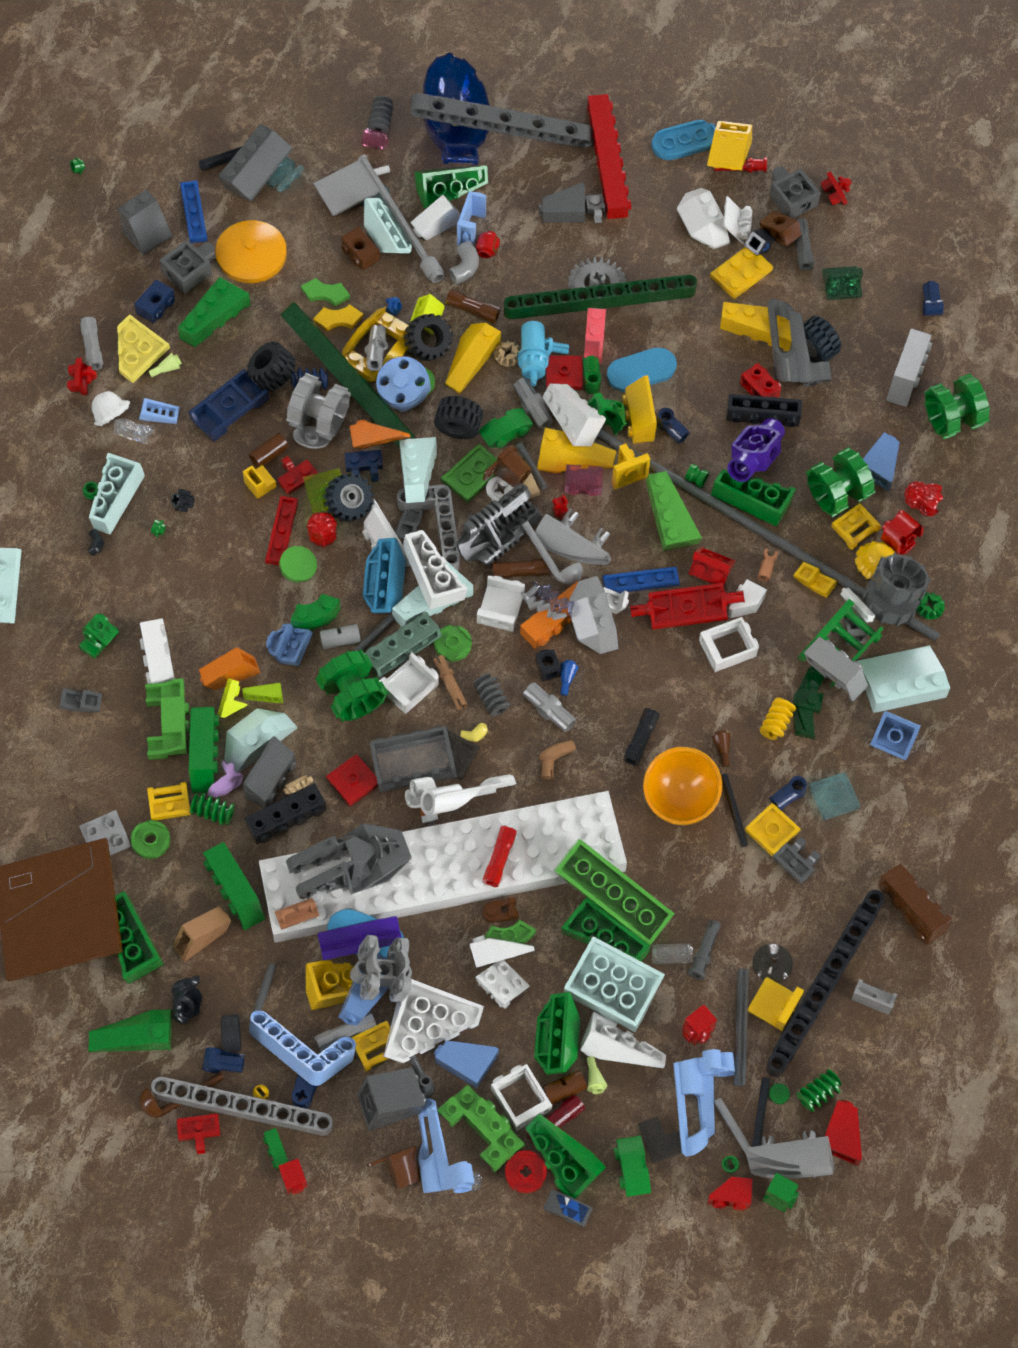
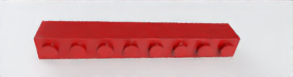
M608 94L590 95L587 98V110L590 126L592 127V138L607 219L628 217V210H631V200H627L629 190L628 185L624 183L626 181V173L622 171L623 157L619 156V153H621L620 142L617 143L616 140L618 139V129H614L616 119L615 114L612 115L611 112L613 111V102L609 101Z

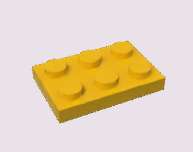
M744 247L712 271L710 278L733 299H736L773 271V266L763 256H757L750 249Z

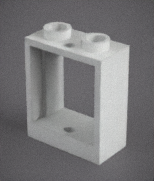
M742 617L700 633L699 642L714 672L756 657L759 649L756 638H753L751 635L749 624L745 623ZM738 631L747 650L722 659L713 640Z
M527 1064L514 1067L510 1074L505 1077L503 1075L498 1076L491 1084L492 1093L516 1132L529 1125L538 1114L544 1116L552 1111V1104ZM525 1077L540 1103L515 1117L500 1090Z

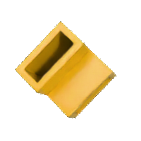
M263 465L257 469L250 466L243 471L244 483L257 499L276 488V481Z

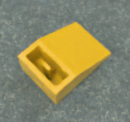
M718 121L714 131L707 166L742 170L752 144V125Z

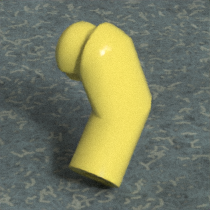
M479 723L472 731L461 730L460 740L478 742L487 734V725Z

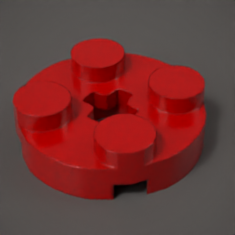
M519 1151L506 1163V1181L512 1190L519 1193H533L539 1190L546 1180L547 1168L545 1162L533 1151ZM524 1167H528V1170L532 1171V1174H528V1177L520 1174Z

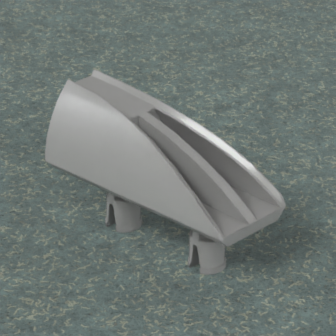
M569 508L562 521H558L548 514L543 517L535 533L546 550L582 563L607 565L610 563L611 557L609 553L601 548L608 536H610L609 532L606 531L603 534L604 530L600 528L592 541L579 535L570 528L579 516L577 512L572 515L573 510Z
M810 1130L809 1138H807L806 1131H804L802 1134L803 1140L774 1144V1137L769 1135L768 1143H766L763 1136L761 1139L762 1146L745 1148L750 1172L753 1175L774 1178L776 1173L785 1178L833 1175L834 1162L828 1136L816 1138L815 1132Z

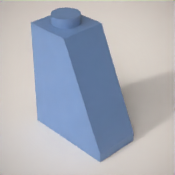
M884 432L863 460L869 465L868 468L875 480L874 483L889 491L894 477L900 442L894 436Z
M446 1040L444 1045L440 1044L434 1053L436 1056L435 1063L477 1089L498 1057L499 1049L492 1046Z

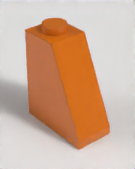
M238 647L199 669L201 683L212 690L225 687L228 678L242 681L261 673L255 657Z

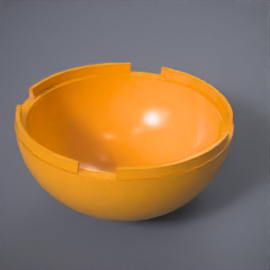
M689 747L671 748L659 754L649 765L643 783L644 796L651 810L664 821L676 825L694 824L708 817L718 805L722 793L721 774L715 762L702 751Z

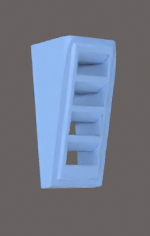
M144 398L139 420L176 424L180 407ZM169 411H173L172 417H169Z

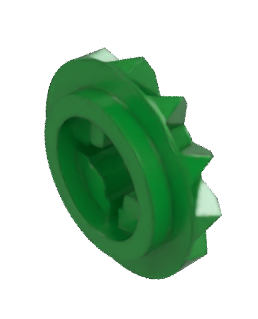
M934 591L932 593L926 592L922 600L917 599L920 601L916 612L924 619H937L945 610V601L941 599V595H936ZM928 600L931 604H934L932 609L930 606H926Z

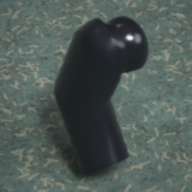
M97 529L89 532L93 542L88 548V552L93 556L100 553L104 547V540Z

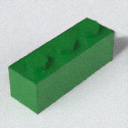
M274 1128L264 1132V1137L262 1138L264 1143L268 1144L269 1148L267 1151L269 1157L272 1156L273 1161H271L273 1168L280 1171L278 1166L287 1163L288 1159L277 1129Z

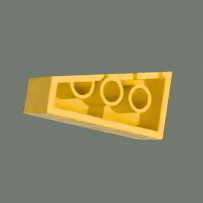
M723 302L720 329L740 336L746 335L751 337V340H760L772 346L768 307ZM776 315L779 346L784 348L783 351H790L792 342L790 321Z

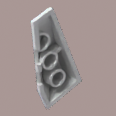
M593 1011L582 1038L580 1051H583L587 1056H594L598 1059L664 1068L666 1061L664 1053L645 1041L640 1043L633 1037V1033L630 1031L623 1032L616 1027L618 1023Z

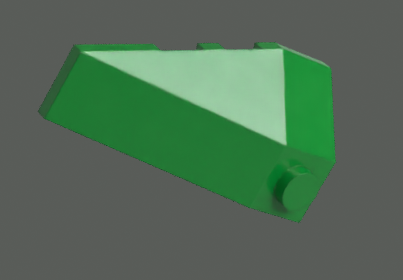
M150 1010L89 1031L88 1052L171 1050L172 1010Z
M538 1114L526 1127L538 1151H541L546 1160L545 1165L547 1169L550 1168L553 1173L556 1186L565 1195L576 1199L606 1169V1166L590 1150L541 1114Z

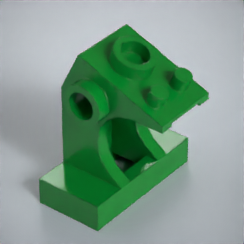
M595 393L588 401V405L591 408H595L599 415H603L606 418L604 424L611 426L614 435H617L619 431H622V427L627 425V421H625V405L620 401L604 399L601 393Z
M101 613L95 614L82 628V634L85 639L79 645V648L93 659L119 633L118 628L108 622V618Z

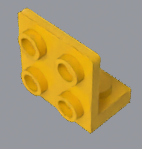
M765 978L748 1007V1012L783 1031L801 1000L804 990L796 987L795 991L792 992L775 981Z

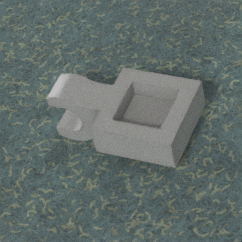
M603 195L585 196L587 213H593L594 222L601 223L602 212H605Z

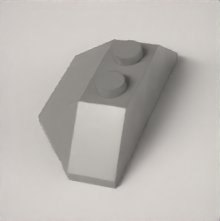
M595 576L578 581L567 603L577 640L598 654L617 650L616 626L606 592L598 577Z

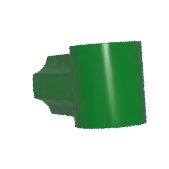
M587 356L583 359L584 389L589 394H595L600 391L601 387L599 358Z

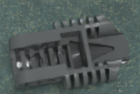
M518 483L512 490L502 496L498 502L493 500L491 504L486 506V509L483 508L463 524L465 530L462 532V536L456 542L460 555L466 562L479 560L485 565L491 566L494 560L497 561L520 542L519 537L526 533L522 526L525 522H529L531 527H533L542 519L543 516L539 508L533 506L528 501L531 493L526 485Z

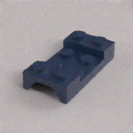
M243 369L188 411L189 417L193 423L215 442L228 432L227 427L252 408L256 410L268 401L269 394L266 389L261 390L248 377L247 371Z

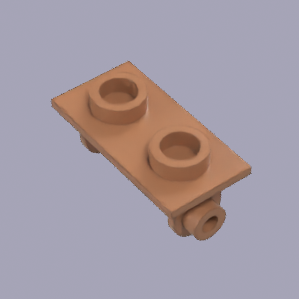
M313 898L275 911L281 930L319 916Z

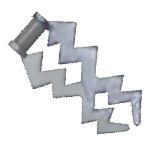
M533 581V587L528 592H521V596L528 604L530 611L536 608L538 612L548 610L547 617H553V620L567 617L566 613H561L562 609L568 608L569 615L572 614L574 602H567V598L557 600L559 591L550 592L551 584L540 586L537 582ZM538 593V596L542 595L541 601L535 602L536 597L534 595ZM550 599L549 603L545 604L544 600Z

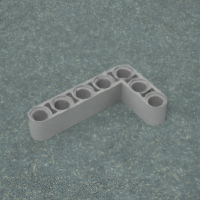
M446 485L429 486L425 502L415 503L402 501L405 499L404 489L399 490L397 493V507L400 511L404 512V509L410 511L409 509L414 508L423 510L435 509L441 557L443 556L447 562L454 561L455 563L449 564L458 571L460 554L456 545L458 540L450 488Z

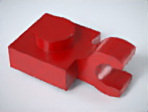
M565 495L552 501L554 504L552 511L556 518L559 517L560 521L568 512V500Z

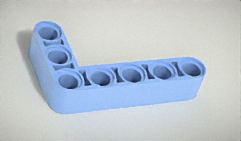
M259 1010L253 1012L250 1016L249 1033L311 1085L318 1086L323 1084L354 1059L356 1043L351 1037L340 1038L317 1055L266 1012Z

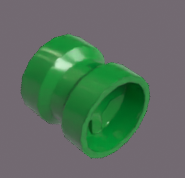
M693 463L689 467L684 479L688 482H694L696 486L702 488L710 472L705 469H699L698 465Z

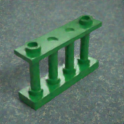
M848 599L802 651L798 659L804 663L806 660L804 652L819 637L825 641L829 640L827 635L832 631L833 633H838L859 651L851 660L854 662L872 642L876 644L883 636L881 632L884 628L881 626L877 631L873 630L853 613L852 607L855 603ZM843 617L849 618L871 637L864 646L841 627L842 624L839 622ZM833 681L829 686L833 688L836 683Z

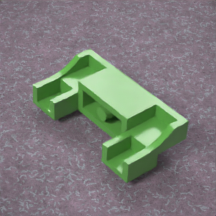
M184 679L145 684L147 707L161 706L162 736L147 737L148 759H166L168 755L187 754V732H190V720H186V714H190L189 703L185 702Z
M467 1085L455 1097L452 1096L437 1111L440 1116L442 1115L449 1122L451 1128L464 1117V1120L489 1145L480 1154V1158L482 1161L485 1160L495 1173L515 1153L521 1151L525 1144L510 1129V1121L503 1114L500 1116L495 1111V1105L490 1100L485 1101L483 1097L480 1098Z

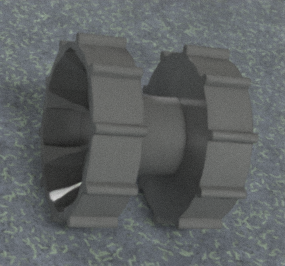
M893 553V555L885 558L881 557L872 576L875 580H870L862 601L872 611L875 618L880 620V623L895 624L899 627L900 624L907 621L912 622L920 604V601L917 599L922 600L927 591L931 578L928 577L925 570L926 566H922L919 562L912 559V556L907 557Z

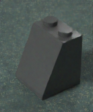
M147 189L118 207L123 234L143 255H146L172 237L157 200Z
M413 1067L366 1077L357 1096L369 1131L421 1113L426 1104V1098L424 1093H421L419 1077L415 1074Z

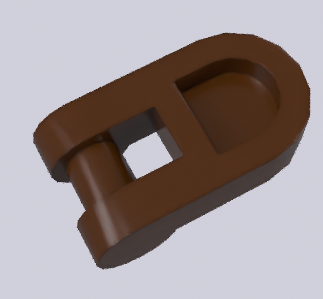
M509 897L504 900L486 903L482 908L483 919L489 923L518 919L519 913L515 908V905H517L516 898ZM502 908H508V912L502 913Z

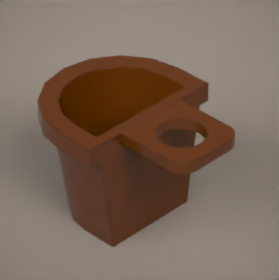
M511 445L498 455L497 461L485 471L483 480H488L494 474L514 488L518 483L523 484L532 469L517 453V448Z
M416 1146L366 1164L367 1167L386 1161L396 1189L420 1181L415 1152L418 1151Z

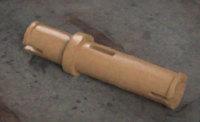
M444 655L438 656L439 660L434 658L433 662L440 673L439 677L443 680L456 709H463L462 705L467 707L468 703Z

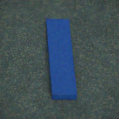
M197 180L181 182L180 187L190 243L208 241Z
M677 566L602 575L603 586L617 593L675 587L680 584Z

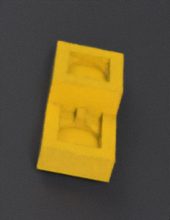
M803 562L793 575L800 583L825 598L829 596L837 585L836 580L821 574L819 568Z

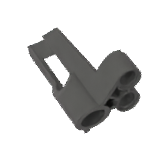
M770 299L767 304L775 380L802 382V386H815L819 383L831 381L829 362L810 363L802 314L794 311L792 306L781 300ZM776 315L790 321L792 349L790 351H780Z

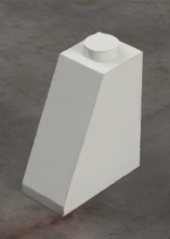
M442 195L411 221V224L415 227L413 229L414 233L419 238L422 236L427 241L457 225L461 214Z

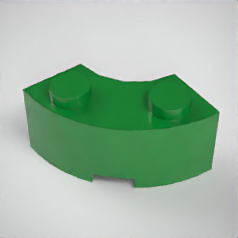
M523 408L506 411L505 416L498 420L496 417L479 430L480 435L489 448H502L509 441L529 433V429L534 424Z
M321 594L319 599L311 604H297L290 620L291 625L294 628L308 629L310 631H315V629L324 625L327 626L337 617L341 610L340 599Z
M641 1135L616 1139L617 1147L613 1148L615 1161L619 1160L622 1176L619 1177L620 1189H624L626 1197L651 1193L649 1171L646 1167L645 1150Z

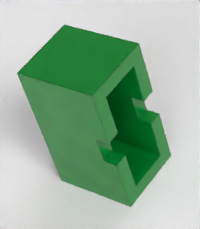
M776 1173L762 1201L785 1213L787 1207L792 1209L799 1195V1192L796 1191L799 1185Z

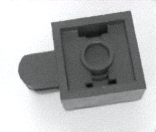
M779 166L772 171L771 180L773 182L770 197L783 214L794 218L818 206L820 192L802 169L789 174L784 167Z
M186 240L160 259L161 271L186 294L212 274L210 261L216 257L215 248L211 243L205 242L196 249Z

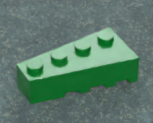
M219 277L178 326L180 340L195 348L212 335L214 330L224 326L227 320L231 317H236L239 311L251 305L249 293Z
M722 469L714 481L711 495L777 527L793 501L796 488L790 487L788 489L781 487V484L765 483L762 482L763 479L759 478L739 482L729 475L728 470Z
M222 842L203 852L205 858L203 865L207 872H212L211 878L216 886L219 885V891L223 899L228 901L230 911L233 915H236L243 930L245 931L264 921L265 917L259 899L226 844Z
M587 897L561 927L562 934L587 945L592 937H595L641 962L650 952V945Z

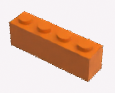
M578 581L550 602L551 612H556V614L566 613L567 617L553 620V617H547L548 610L537 612L520 625V634L534 649L544 646L554 634L558 635L568 623L572 624L567 603Z

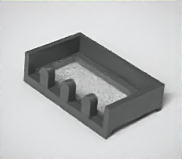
M435 726L425 731L416 730L406 735L396 734L391 738H377L370 742L380 793L410 787L412 779L432 777L434 781L457 777L446 726Z

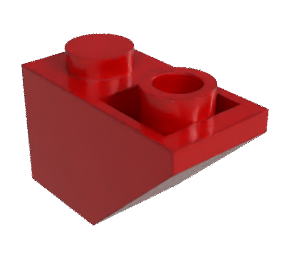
M742 1177L729 1178L709 1195L707 1204L718 1209L730 1206L734 1210H746L751 1205L753 1179Z

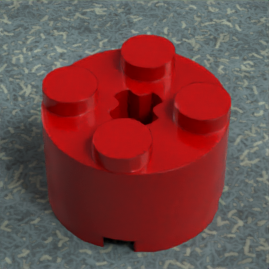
M900 510L892 521L888 520L883 525L882 529L884 532L881 540L898 555H904L916 545L915 539L917 536L921 538L924 527L908 513Z

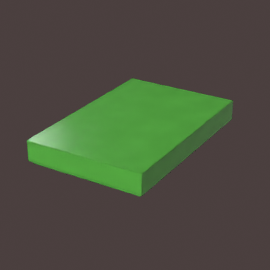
M478 444L441 477V482L466 503H469L487 486L490 479L496 477L493 474L488 480H483L485 471L497 461V458L481 444Z

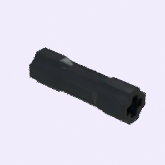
M644 709L636 732L624 755L623 760L627 764L639 765L650 735L659 719L660 714L656 710Z

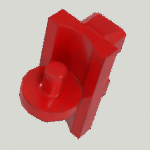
M828 172L826 174L828 178L820 183L825 193L832 189L835 190V192L828 195L833 206L840 202L843 205L847 204L848 201L842 190H845L846 193L850 191L851 180L840 176L838 177L839 182H837L832 172Z
M81 357L76 358L75 364L68 366L69 375L75 378L67 381V388L71 392L79 391L82 395H87L88 384H91V380L97 378V372L92 370V366L84 364Z

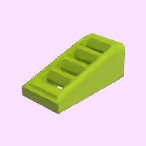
M281 683L242 689L244 700L283 703Z

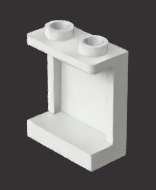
M411 653L406 663L387 679L383 677L379 682L382 681L389 694L386 696L406 714L439 685V675L433 668L427 667L425 661L419 655L416 656Z

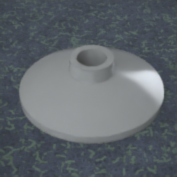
M304 426L302 430L296 428L293 432L294 440L307 448H323L330 441L318 436L319 433L315 432L316 427Z

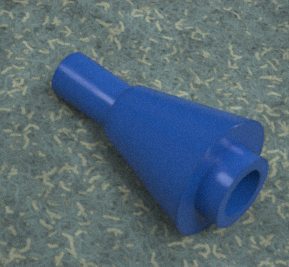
M565 660V662L560 663L562 683L560 695L562 696L568 695L569 685L572 683L579 668L576 662L571 660Z

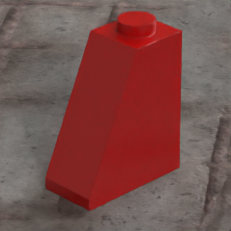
M838 1100L824 1137L828 1136L832 1156L858 1166L862 1159L858 1108L854 1107L849 1101Z

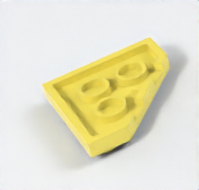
M131 315L126 317L117 326L119 373L134 383L170 349V345Z

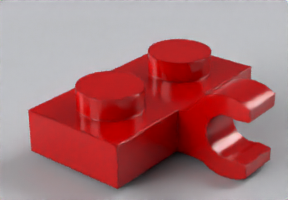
M286 456L281 461L287 473L279 477L277 482L287 495H290L316 478L318 472L308 460L295 467L291 459Z
M218 1113L177 1119L178 1140L195 1139L197 1155L205 1154L204 1138L221 1136Z

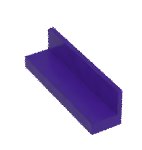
M397 916L318 932L323 960L358 953L359 946L367 935L377 936L379 948L390 946L396 938H402Z

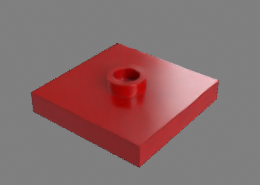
M549 356V363L546 368V390L549 384H568L573 390H582V356Z
M357 754L326 776L327 781L350 807L378 787L377 777Z

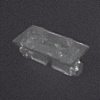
M123 417L121 419L115 418L114 434L145 444L149 443V435L153 434L151 426L140 423L135 425V422Z
M691 943L651 945L652 964L693 963V946H691Z

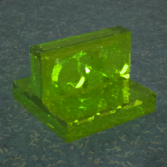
M340 468L303 477L306 488L305 494L307 500H309L312 514L329 509L328 506H324L326 499H323V495L326 494L324 490L325 487L329 486L328 483L341 475Z

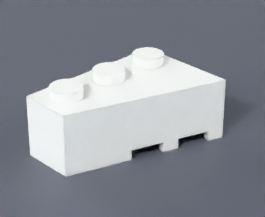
M163 618L141 622L143 638L140 639L141 649L145 650L146 653L143 656L144 666H148L149 672L146 673L147 683H163L175 679Z

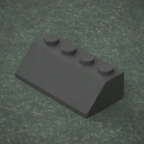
M260 124L220 173L219 178L226 189L252 201L293 149L274 130Z

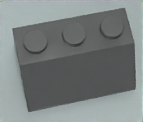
M275 736L271 738L243 783L246 799L263 808L274 803L279 788L284 787L288 773H292L297 764L295 754Z

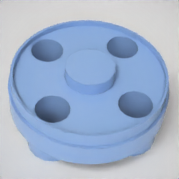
M397 357L385 363L380 369L376 380L377 391L382 400L389 407L401 412L419 405L431 389L426 369L421 363L410 357ZM404 365H408L406 369H402ZM389 381L386 386H382L384 382ZM425 382L422 386H418L419 383ZM400 399H405L404 402L398 403Z

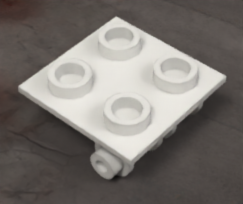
M726 196L723 226L744 244V239H748L751 234L753 210L750 206L740 209Z
M504 960L496 962L475 977L478 986L487 991V995L491 993L490 998H495L499 1007L504 1009L510 1005L511 1000L530 987Z

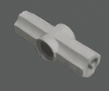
M373 325L371 327L369 344L364 348L367 354V368L371 371H379L382 368L384 351L388 348L386 328L382 325Z
M528 378L517 380L513 387L521 399L525 413L527 415L530 414L538 429L544 430L553 424V420L545 408L542 396L535 392Z
M535 682L531 683L523 692V696L537 707L539 714L546 720L550 719L564 733L569 731L576 723V719L562 707L559 699L554 695L547 694Z

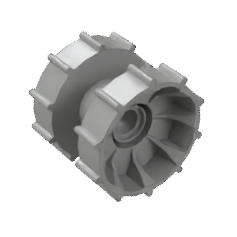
M305 373V376L299 379L292 392L289 406L287 407L286 421L290 422V426L302 430L309 423L310 418L313 417L317 419L315 432L319 433L318 436L331 441L338 434L344 422L351 393L348 392V388L335 384L331 390L329 389L326 397L320 395V385L322 382L318 380V377Z

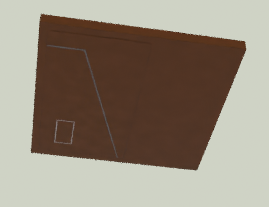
M107 838L0 866V929L5 975L8 982L123 952Z

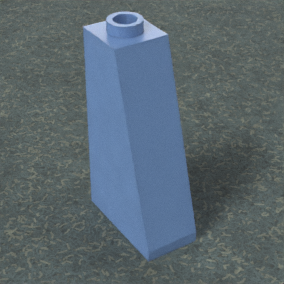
M377 954V959H386V960H387L386 957H384V956H382V955H380V954ZM353 981L338 1018L349 1025L357 1026L389 987L380 986V992L373 1000H362L360 997L361 984Z

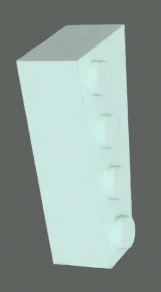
M436 437L399 440L406 503L425 502L429 480H431V472L437 457Z
M108 453L106 457L107 462L102 471L103 476L97 487L98 493L94 498L89 519L94 529L111 534L145 474L140 463Z
M447 562L449 568L457 574L459 581L467 587L466 597L473 596V584ZM417 586L392 608V615L395 621L400 626L412 622L418 615H422L425 612L430 616L433 614L437 615L443 609L451 605L454 606L459 602L429 610L422 591Z

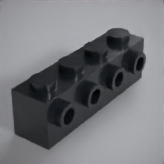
M729 394L726 421L758 424L762 423L765 419L773 418L787 427H799L802 400Z
M314 783L245 817V824L256 845L266 843L273 836L284 834L289 828L295 825H302L307 819L323 814L327 810L326 802Z

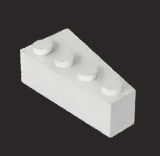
M420 530L406 534L403 548L429 610L465 600L467 587L459 581L457 574L449 568L447 561L443 556H440L437 548L425 532Z

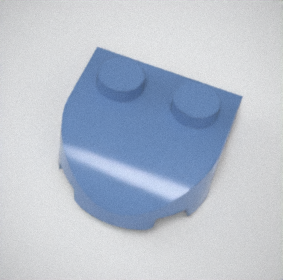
M283 624V628L278 631L273 630L267 638L266 647L277 662L299 666L313 633L308 629L294 628L291 624Z

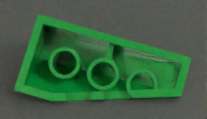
M487 165L415 171L416 190L423 208L427 209L442 195L449 201H452L469 191H474L487 184Z

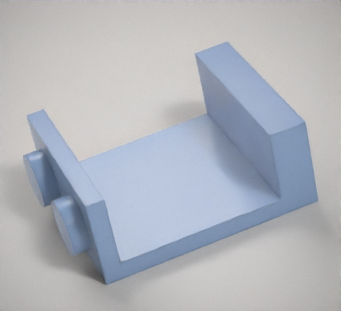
M469 191L457 223V245L471 241L475 247L476 223L469 221L471 215L481 218L486 217V195L480 192Z

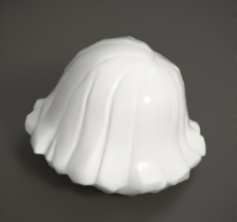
M111 391L98 394L92 402V412L95 419L94 425L103 426V424L109 423L110 420L121 415V413L129 408L130 401L122 400Z

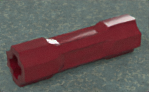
M573 1095L546 1119L558 1128H561L586 1109L582 1101ZM526 1132V1135L534 1145L530 1135L528 1134V1132Z

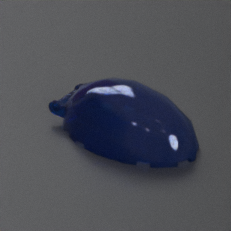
M449 52L444 56L436 57L428 67L422 94L490 106L482 81H479L475 68L464 58H458ZM423 118L428 135L441 150L443 164L454 162L478 165V148L485 142L489 131L460 125L453 126L449 123Z

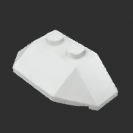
M700 188L685 193L677 207V211L690 236L703 244L709 245L712 249L730 244L728 231L723 226L724 216L711 192Z
M373 499L374 503L370 505L371 510L367 512L364 520V530L362 533L367 541L370 540L371 548L373 549L379 539L396 538L406 561L405 567L410 566L401 541L376 500Z

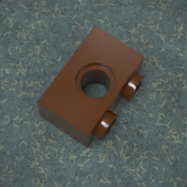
M773 211L759 222L761 228H764L776 238L775 242L784 246H788L802 235L798 220L777 211Z
M359 226L341 237L343 252L349 254L353 263L362 270L367 269L380 260V250Z

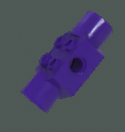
M768 418L760 425L746 426L731 444L732 460L728 463L727 470L734 480L746 482L756 471H766L781 453V439L785 435V430L778 420Z

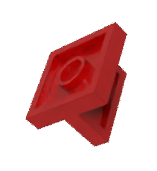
M700 547L694 552L692 557L694 560L688 574L712 584L723 583L725 586L730 570L733 568L736 560Z

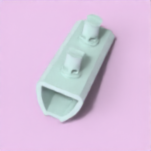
M0 548V623H15L22 552L18 548Z

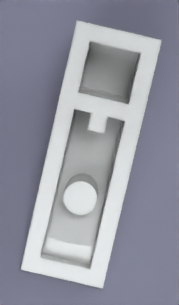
M484 935L473 938V942L470 943L476 968L535 951L533 945L495 938L485 939Z

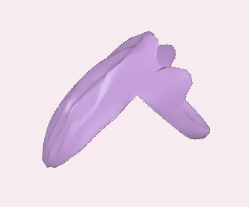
M222 761L221 765L227 775L212 784L208 790V796L219 797L228 794L231 790L242 784L244 775L234 771L233 763L227 764L226 761Z

